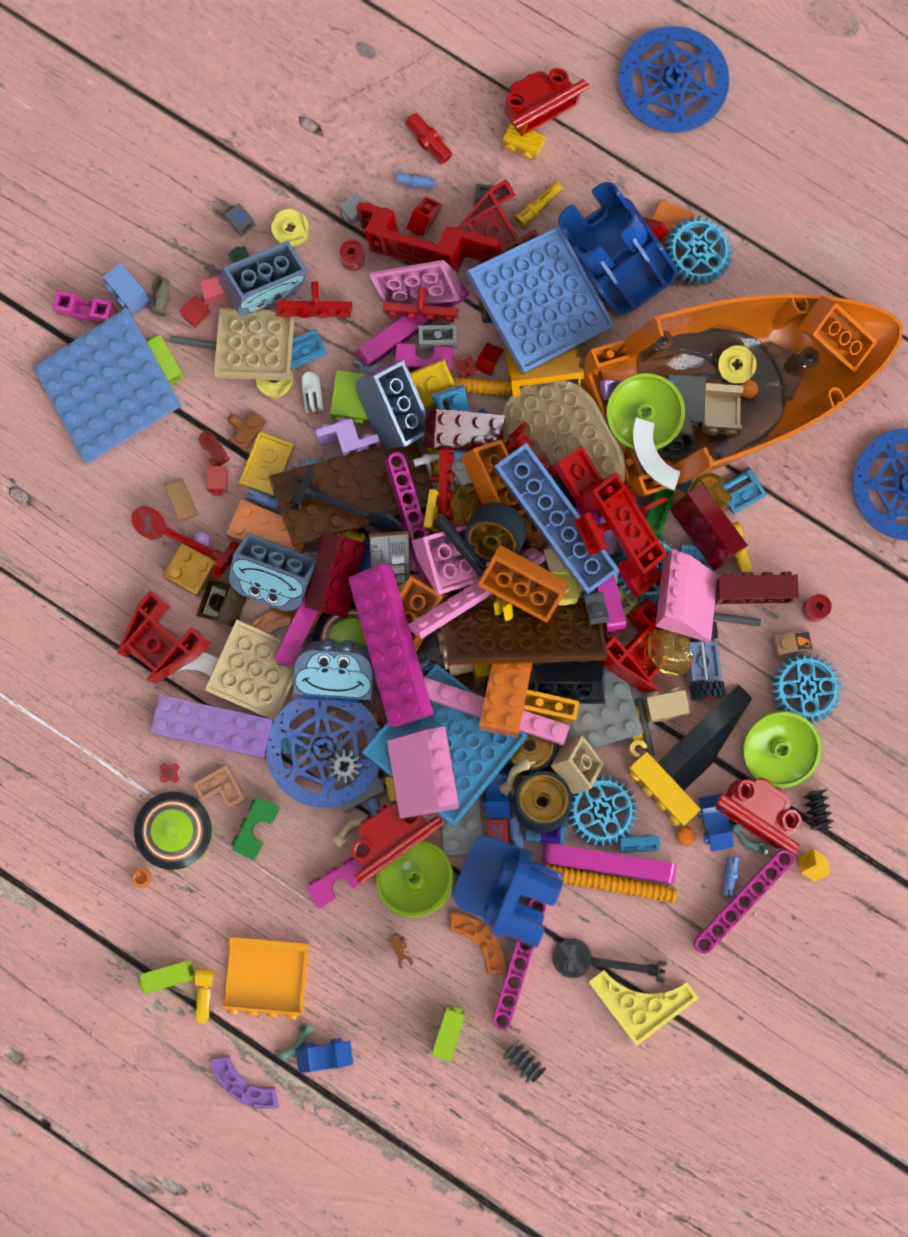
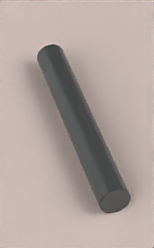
M173 335L170 337V343L216 350V342Z
M715 612L713 620L753 626H760L761 619Z
M643 698L636 699V705L639 706L640 722L644 731L643 739L647 745L646 752L653 756L655 753Z

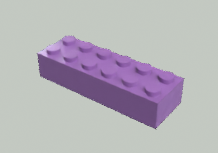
M159 695L150 733L266 759V746L274 720Z

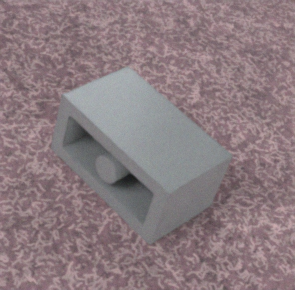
M457 325L419 326V350H434V346L453 347V350L457 349Z

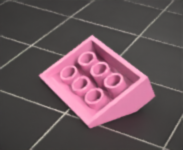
M443 260L370 272V277L383 302L417 305L419 287L426 288L425 306L460 300L461 282L456 271Z
M467 525L455 528L464 540ZM443 532L412 540L417 560L437 595L472 585L481 579ZM481 559V561H482V562L486 565V567H487L488 564H489V562L483 561V560Z
M672 550L663 560L656 627L710 643L718 575L691 555Z
M445 727L428 729L387 741L400 819L459 808Z

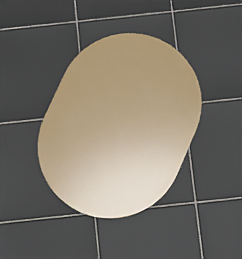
M567 380L531 384L520 388V396L512 395L509 398L502 415H505L504 444L514 430L526 421L528 425L523 434L534 441L531 450L534 454L539 451L547 453L545 461L551 463L552 466L577 447L583 446L602 478L617 472L624 483L625 460L621 446L613 435L600 408L583 388ZM511 449L508 454H512L515 451Z

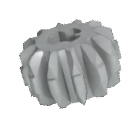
M342 749L341 757L337 751L334 752L337 760L332 757L329 758V761L335 763V765H328V769L335 768L330 773V776H334L337 773L336 781H339L340 777L343 776V782L347 783L348 775L352 781L355 779L351 774L352 772L359 775L360 772L354 769V767H361V763H354V761L359 759L358 756L350 758L353 751L350 750L348 756H345L346 751ZM341 761H345V763H346V761H348V762H349V765H348V769H349V770H347V771H344V769H343V771L340 770V769H339V767L341 766V763H340V762H341Z

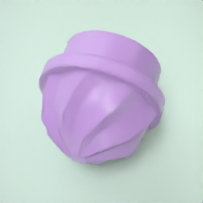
M206 532L197 533L193 537V540L210 547L212 544L211 537Z

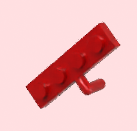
M312 281V301H277L275 316L282 318L337 317L344 319L351 316L352 301H320L319 283Z
M423 287L418 288L417 305L383 302V313H386L388 317L405 315L406 318L416 319L417 316H422L426 320L443 318V321L454 322V319H459V308L425 306L426 288Z
M444 445L439 450V475H431L430 481L432 483H439L438 515L444 514L450 521L453 516V509L450 508L451 501L453 500L451 484L454 482V471H451V466L454 463L455 455L452 452V446Z

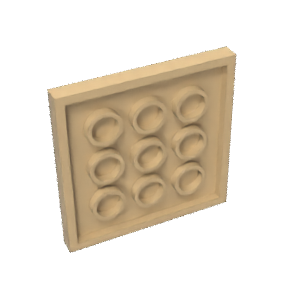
M220 308L214 378L290 380L295 317H276L275 310L264 309L250 315L239 316L235 309Z
M236 620L205 691L268 719L275 720L294 682L295 663L303 649H300L292 667H289L274 659L282 642L281 639Z

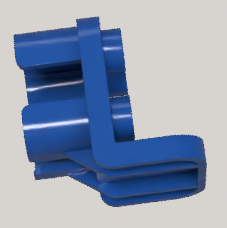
M603 182L592 189L593 196L601 205L600 208L584 219L575 205H569L561 212L558 224L600 294L616 314L624 315L634 311L668 287L676 279L678 269L632 201L625 198L614 183Z
M483 835L475 839L470 847L454 887V900L461 909L482 917L483 923L491 925V935L501 939L505 935L537 948L544 934V927L542 926L544 914L541 911L518 903L520 894L549 906L555 905L562 889L564 880L561 878L563 873L533 862L532 852L494 836Z

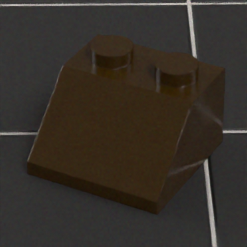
M209 580L196 616L224 626L233 627L235 621L240 620V614L247 597L235 591L231 584Z

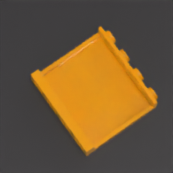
M503 341L504 355L513 396H520V386L577 379V384L581 387V380H584V370L581 368L578 346L521 374Z
M229 937L230 951L225 1000L222 1009H227V1013L239 1014V1010L247 1011V1015L258 1016L259 1012L266 1013L267 1017H278V1014H286V1018L298 1019V1016L303 1015L309 943Z

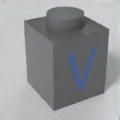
M240 203L236 206H231L226 211L225 217L228 223L241 237L255 226L254 219Z

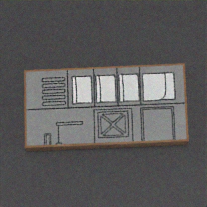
M408 531L369 534L370 568L380 564L392 566L399 588L410 577Z

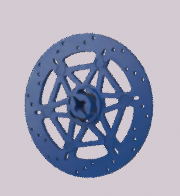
M666 26L651 30L633 42L622 59L618 81L623 102L636 119L658 131L682 133L703 126L719 112L728 93L730 78L726 60L712 40L690 28ZM674 41L691 44L698 48L701 53L695 55L674 46ZM663 44V49L647 61L639 59L653 45ZM668 53L672 54L675 63H668ZM676 53L691 59L680 64ZM664 55V66L651 64ZM706 62H710L714 70V88L708 87L704 70ZM693 63H697L690 72L685 68ZM647 69L659 70L660 72L658 75H655ZM698 69H700L702 83L691 77ZM633 71L641 72L644 95L638 97L634 90ZM665 71H667L663 82L662 79L664 77ZM646 76L657 81L651 89L647 87ZM685 76L686 80L683 84V87L681 88ZM692 83L701 90L691 89L688 86ZM658 87H660V89L662 90V92H660V93H658V94H656V95H654V96H651V94H652ZM684 93L697 95L684 104ZM668 95L671 106L657 99ZM674 95H680L679 106L675 103ZM704 97L709 100L698 112L690 116L685 115L684 110L700 98ZM654 104L672 111L674 118L657 115L647 109V106Z
M907 428L887 432L873 440L859 456L852 479L854 499L865 520L880 533L904 541H908V526L896 524L895 520L897 516L908 517V512H902V509L908 504V474L905 475L908 473V465L901 458L908 457V452H897L894 446L908 443ZM883 452L887 457L876 478H869L868 473L873 461ZM894 459H896L904 469L898 471ZM888 464H890L894 476L882 478V474ZM903 475H905L900 481H898L899 476L902 477ZM892 481L893 487L883 486L880 483ZM869 489L876 490L887 509L885 516L881 515L873 505L868 493ZM882 490L894 493L891 504L888 503ZM899 497L900 499L904 500V502L896 510L894 509L897 498Z
M309 695L298 697L283 708L275 718L270 729L266 756L274 780L288 796L308 806L331 808L353 801L369 788L380 768L368 758L366 760L359 758L354 763H361V767H354V769L361 772L360 775L347 787L335 791L334 783L337 782L336 777L329 774V779H326L323 767L335 765V763L327 759L333 757L337 760L334 752L337 751L341 756L343 746L350 738H353L354 754L350 758L359 757L357 732L360 730L365 731L369 745L380 732L376 720L368 709L356 699L328 697L326 700V697ZM333 706L343 709L353 715L355 720L350 724L328 715L326 708ZM315 708V716L295 730L289 727L290 723L299 714L308 709ZM323 719L327 731L320 733V720ZM328 720L339 723L344 728L332 733ZM316 722L314 735L301 732L311 723ZM349 730L350 733L340 742L337 735ZM297 736L310 738L308 745L299 741ZM326 736H327V737H331V738L333 739V742L335 743V745L337 744L338 750L335 749L333 743H332L330 740H328V739H320V740H318V741H315V740L318 739V738H320V737H321V738H326ZM284 738L289 739L291 742L293 765L288 769L284 767L281 755V745ZM295 744L307 750L298 761L296 759ZM327 744V748L331 752H324V754H322V750L317 746L325 747V745ZM312 748L319 758L324 759L323 762L316 760V756L312 754ZM310 757L312 763L300 768L299 766L304 760ZM341 761V762H340L341 765H345V766H348V765H349V762H346V763H345V761ZM318 766L321 778H316L305 771ZM298 775H302L322 784L323 791L319 793L307 790L298 785L294 779Z

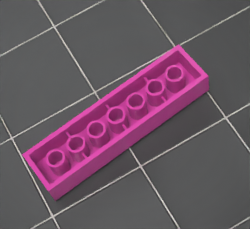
M380 564L348 577L389 727H401L434 715L392 566Z

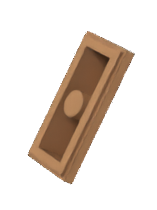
M183 480L165 485V489L180 522L198 515Z

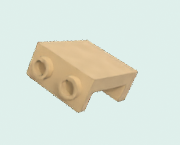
M706 383L705 422L701 424V433H707V435L711 436L726 434L727 437H735L741 433L743 426L740 425L743 386Z

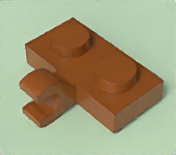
M250 410L243 421L231 413L227 420L237 429L229 441L245 452L267 421L252 410Z
M523 517L527 528L525 540L538 551L548 546L534 524Z
M399 933L390 936L398 958L399 968H403V959H407L410 966L413 965L412 958L406 955L404 951L407 948L404 936L400 937Z

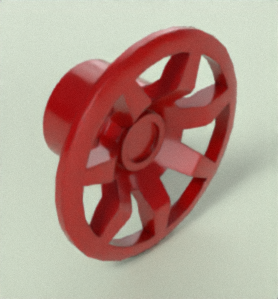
M526 421L520 424L505 442L504 446L507 452L511 449L516 451L526 443L531 449L534 441L523 434L528 425Z

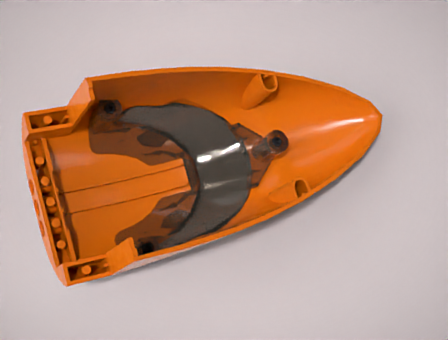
M757 295L706 303L654 317L624 340L589 350L584 370L585 391L594 399L608 422L607 406L609 400L602 399L599 381H624L637 374L649 373L664 378L669 374L706 377V383L741 386L742 383L733 384L721 378L717 366L718 359L722 352L731 346H744L752 352L756 358V370L748 380L756 382L759 391L757 396L752 399L741 396L740 425L743 426L741 433L735 437H727L726 434L711 436L707 435V433H701L700 425L698 428L693 429L695 447L691 453L688 454L687 452L681 458L671 459L662 456V453L656 450L667 465L680 471L676 484L678 485L789 438L839 409L864 389L889 363L902 341L903 324L892 313L868 303L824 296L836 302L878 341L854 373L839 365L798 328L822 295ZM735 359L732 366L735 367V370H738V367H742V363ZM619 442L625 460L624 483L631 487L635 494L640 496H646L666 489L654 481L643 469L637 458L636 451Z

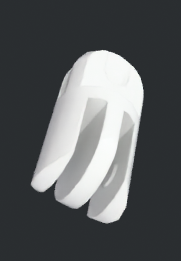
M308 371L301 378L305 413H310L311 410L312 412H317L318 408L322 411L324 408L320 379L316 373Z

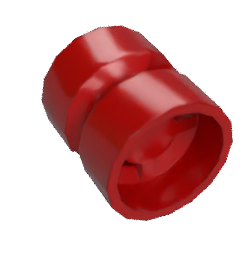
M347 240L341 245L339 254L342 266L349 271H357L362 268L365 263L362 245L356 240Z
M815 594L804 603L802 607L803 615L811 622H819L830 614L832 603L826 595Z

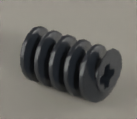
M827 789L811 791L803 797V799L810 800V802L805 804V807L811 808L806 814L813 816L808 819V822L814 823L809 828L810 830L817 831L834 828L829 826V824L834 822L833 819L827 818L832 812L825 810L830 807V804L824 803V801L829 799V796L822 795Z

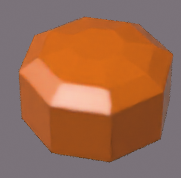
M747 380L742 383V396L744 398L752 399L757 396L759 388L756 382Z
M683 827L677 831L676 840L682 846H689L695 842L696 834L691 828Z
M136 869L132 874V883L137 887H146L151 882V873L147 869Z

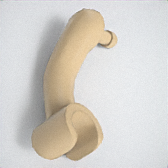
M525 758L513 766L507 781L502 784L500 791L508 796V793L514 794L516 789L512 785L515 777L520 772L529 770L530 765L536 764V760L529 761Z
M364 815L347 822L341 832L333 839V843L341 848L347 842L345 837L353 828L361 827L360 821L367 816Z

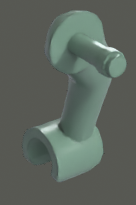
M736 822L730 824L732 832L736 834L744 847L759 854L768 853L765 843L749 840L741 831L744 829Z
M299 1024L298 1031L300 1035L297 1041L282 1052L276 1050L275 1055H279L282 1061H286L296 1054L295 1049L302 1048L307 1035L313 1033L314 1028L312 1025Z

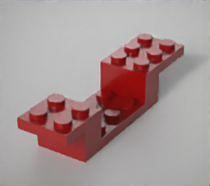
M358 202L356 207L363 229H366L365 233L370 251L413 264L443 260L456 271L457 275L465 257L486 262L502 254L500 241L494 237H485L476 232H467L458 227L446 226L439 243L435 244L432 241L420 240L415 236L400 234L394 211L389 208L377 207L368 202Z
M577 447L553 466L583 514L596 510L600 511L626 554L615 565L620 570L619 573L633 596L638 597L661 578V573L656 564L666 557L667 553L618 473L616 472L602 478L584 447Z

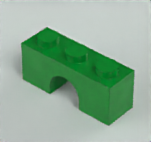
M259 797L256 800L253 799L248 808L250 810L248 818H243L240 825L242 830L232 841L231 845L234 846L232 850L252 860H256L263 842L254 837L253 828L259 822H266L272 825L280 807Z

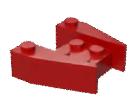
M507 179L490 188L458 226L460 229L467 226L470 232L496 238L500 241L502 254L539 236L536 229H533L518 238L500 205L516 196Z
M150 590L137 605L117 653L127 658L133 652L152 670V673L146 680L156 684L200 657L212 642L193 627H190L183 637L178 640L158 622L171 606L158 594Z
M648 599L637 603L626 615L639 632L625 647L616 636L605 639L607 660H598L600 663H604V668L643 694L657 690L652 679L665 664L669 667L682 662L669 630L656 627L657 608Z

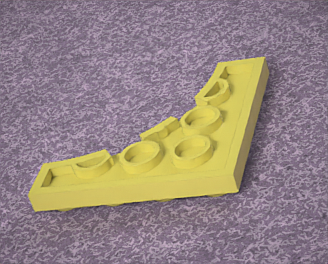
M602 970L588 981L636 1046L699 999L687 982L666 992L649 994L636 992L621 986L605 970Z

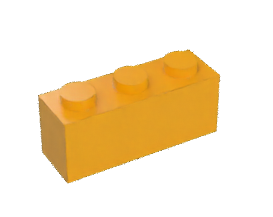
M527 690L523 710L554 721L572 724L577 718L579 701Z

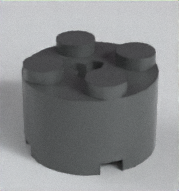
M685 416L678 436L670 444L658 450V452L662 453V456L677 459L683 457V454L687 452L689 454L693 451L695 438L693 425L688 416Z

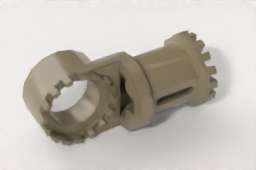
M157 276L152 282L153 297L155 299L152 308H150V313L166 316L165 308L167 301L170 300L169 296H167L170 289V281L162 276Z

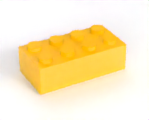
M648 752L644 753L627 769L629 772L627 776L634 783L638 782L642 786L640 790L648 798L652 797L656 801L654 805L661 812L665 811L669 815L667 819L674 826H684L701 810Z

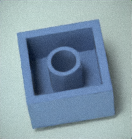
M122 263L103 276L106 281L104 285L108 289L107 291L114 299L116 298L123 310L125 308L129 309L132 316L150 303L145 291Z

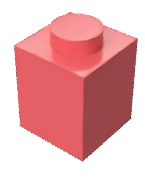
M220 276L200 281L205 301L208 304L228 299L219 284Z

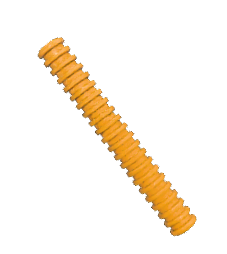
M459 376L453 378L456 386L464 385L466 394L472 392L474 395L475 393H478V395L484 393V395L490 394V396H493V394H496V396L502 395V397L504 395H507V397L512 396L510 380L509 382H506V380L502 382L500 379H497V381L491 379L489 381L488 378H485V380L479 378L477 380L476 377L464 379L465 377L463 376L462 378H459Z
M548 863L545 865L548 868L563 873L561 878L564 880L563 884L566 882L568 885L586 886L588 889L592 887L593 890L598 888L599 891L604 889V892L609 890L610 893L615 891L616 894L620 892L622 895L640 896L642 899L643 897H646L648 900L652 898L653 901L658 899L659 902L664 900V903L669 901L670 904H673L676 900V887L670 888L668 885L664 887L663 884L658 886L657 883L652 885V882L646 884V881L641 883L640 880L635 882L634 879L610 877L608 874L604 876L602 873L598 875L597 872L592 874L591 871L586 873L585 870L581 872L580 869L575 871L574 868L568 869V867L562 868V866L556 867V865L549 866L550 864Z

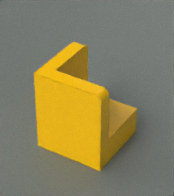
M815 849L798 856L800 872L813 882L830 875L827 857Z

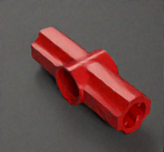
M417 112L410 115L405 121V125L416 136L419 145L425 151L428 150L440 165L445 164L453 153L442 142L439 133L432 126L429 127Z

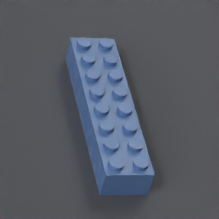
M527 443L494 466L493 470L585 595L620 571L605 550L592 556L589 555L573 520L580 518L579 514Z

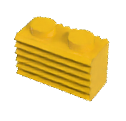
M510 124L503 137L502 145L509 152L516 151L524 159L536 161L545 143L546 136L534 130L521 136L515 127Z

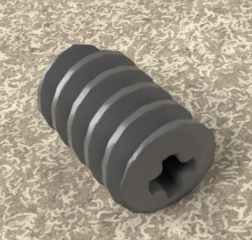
M517 1040L506 1051L503 1060L510 1058L511 1060L508 1065L516 1064L515 1072L522 1070L519 1077L527 1076L525 1083L531 1081L534 1083L546 1071V1067L539 1069L541 1062L534 1063L535 1056L528 1058L530 1051L522 1052L525 1046L524 1044L517 1046L519 1042Z

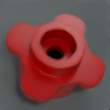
M468 356L466 359H458L456 361V366L459 368V376L465 377L476 373L477 368L474 367L473 357Z
M176 763L173 765L162 764L160 766L162 775L160 780L164 783L167 781L178 782L179 765Z

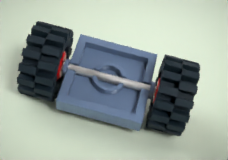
M713 621L711 640L718 638L717 622ZM683 635L684 642H687L683 643L688 682L702 681V683L689 685L691 701L713 700L726 697L724 681H718L722 680L718 643H709Z

